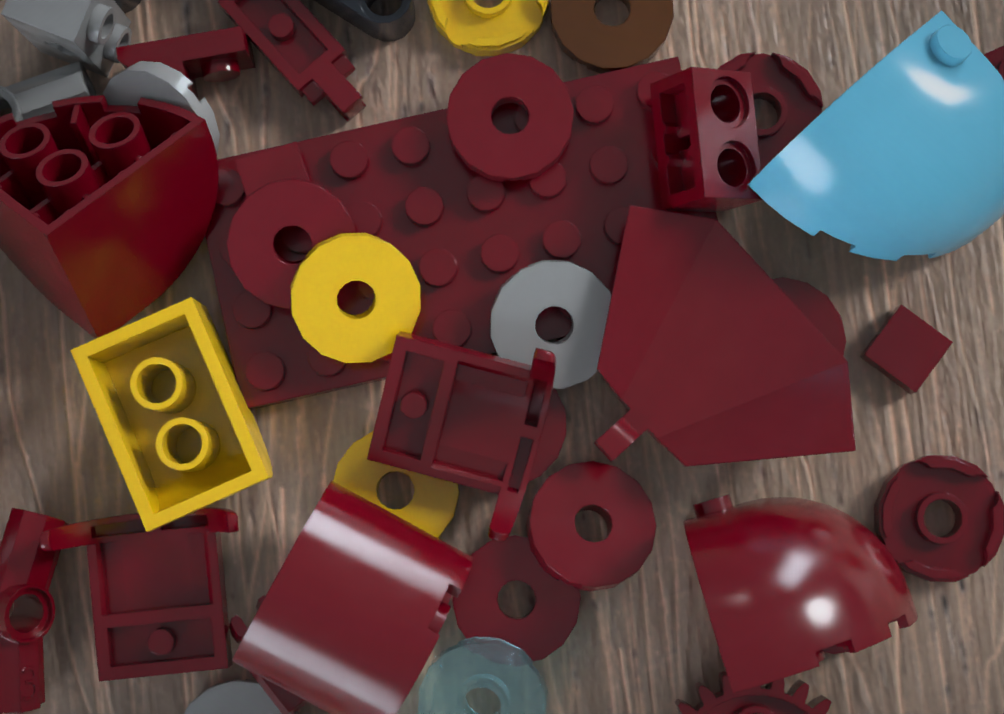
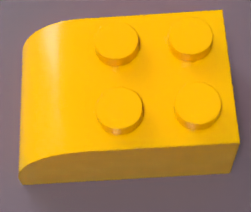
M190 297L70 350L146 532L153 531L272 478V466L262 435L236 381L233 367L209 311L202 303Z

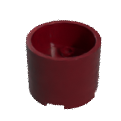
M331 481L273 581L247 629L232 662L329 714H397L440 637L438 633L451 608L448 603L452 595L457 598L461 593L470 573L473 557Z

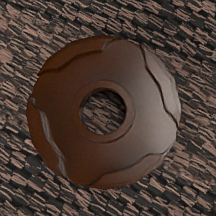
M551 0V29L561 50L572 60L574 58L578 63L587 66V69L600 74L647 64L665 43L674 18L673 0H620L626 5L629 17L624 23L617 26L602 24L597 19L594 7L601 0Z

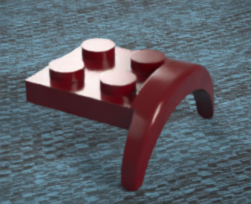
M400 331L396 335L367 460L498 494L488 536L492 540L504 542L509 537L517 518L541 440L555 381L557 364L555 354L548 350L536 348L532 365Z
M204 507L150 532H146L139 513L124 514L63 525L46 530L40 535V546L43 551L87 546L99 682L227 669L233 665L220 532L233 533L239 531L236 512L227 508Z

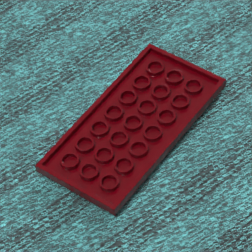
M673 57L563 82L568 88L574 110L570 142L556 164L540 176L524 181L522 179L516 181L505 180V182L489 180L468 168L453 149L446 122L448 108L307 139L297 143L310 182L322 185L341 199L354 221L355 232L368 233L391 243L410 261L420 283L421 310L411 334L496 355L497 352L490 336V309L501 285L520 269L541 260L570 261L591 271L612 294L629 205L662 210L650 84L682 70L679 57ZM506 103L499 106L491 118L496 129L505 134L520 132L525 128L529 120L526 111L514 103ZM272 148L218 159L219 182L214 212L205 234L235 378L245 402L251 410L386 380L392 353L373 362L343 363L321 355L302 337L292 316L291 309L266 304L243 287L231 268L227 247L232 217L247 198L235 160ZM669 211L718 220L716 212ZM292 225L278 231L274 237V247L283 259L299 261L304 259L311 251L312 241L307 231ZM351 281L339 290L337 305L348 314H361L372 305L374 291L365 282ZM551 306L544 309L538 315L535 323L538 336L550 342L563 339L571 329V316L566 309Z

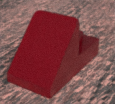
M242 26L116 47L117 59L125 69L139 61L161 62L181 72L193 83L188 89L195 94L197 99L198 93L195 78L203 77V80L206 82H225L238 78L240 70L256 68L252 44Z

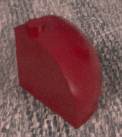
M104 95L84 96L52 101L54 112L34 116L19 122L16 121L13 113L0 117V248L22 274L51 303L95 339L122 327L153 303L177 280L203 241L214 212L219 182L218 160L206 120L170 103L141 97L137 103L138 106L108 105Z
M730 494L694 504L693 509L696 517L684 520L683 522L699 584L733 694L819 667V662L826 659L823 649L828 647L842 646L843 648H848L850 653L859 652L892 637L888 623L897 621L899 628L902 629L910 627L918 619L905 577L885 545L859 521L829 505L796 497H771L733 506Z

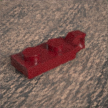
M219 0L217 2L223 12L236 26H242L252 44L301 98L305 96L315 106L325 97L347 122L366 107L365 103L361 100L363 99L362 95L346 79L356 70L354 65L348 60L346 50L300 0Z

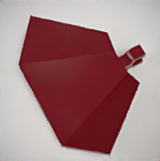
M629 205L597 365V371L617 395L618 400L628 409V412L594 442L610 462L613 461L646 430L658 444L663 445L684 467L856 451L848 361L717 219Z

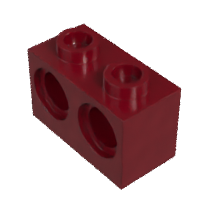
M689 67L651 83L650 90L662 210L724 212L763 200L748 185L761 171L751 72Z

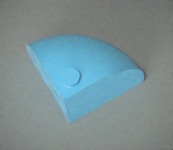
M941 10L837 98L777 154L748 185L769 206L803 231L815 236L821 230L834 238L850 243L849 252L875 259L897 261L904 255L928 254L929 258H935L953 252L971 242L1004 215V79L990 61L971 42L969 36L961 28L957 27Z

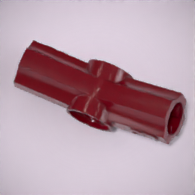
M17 508L11 509L0 544V714L32 711L41 708L40 704L45 702L43 637L49 632L55 618L56 608L54 599L49 593V588L61 550L43 551L40 546V535L46 530L68 525L64 520ZM14 603L13 612L9 618L10 609Z

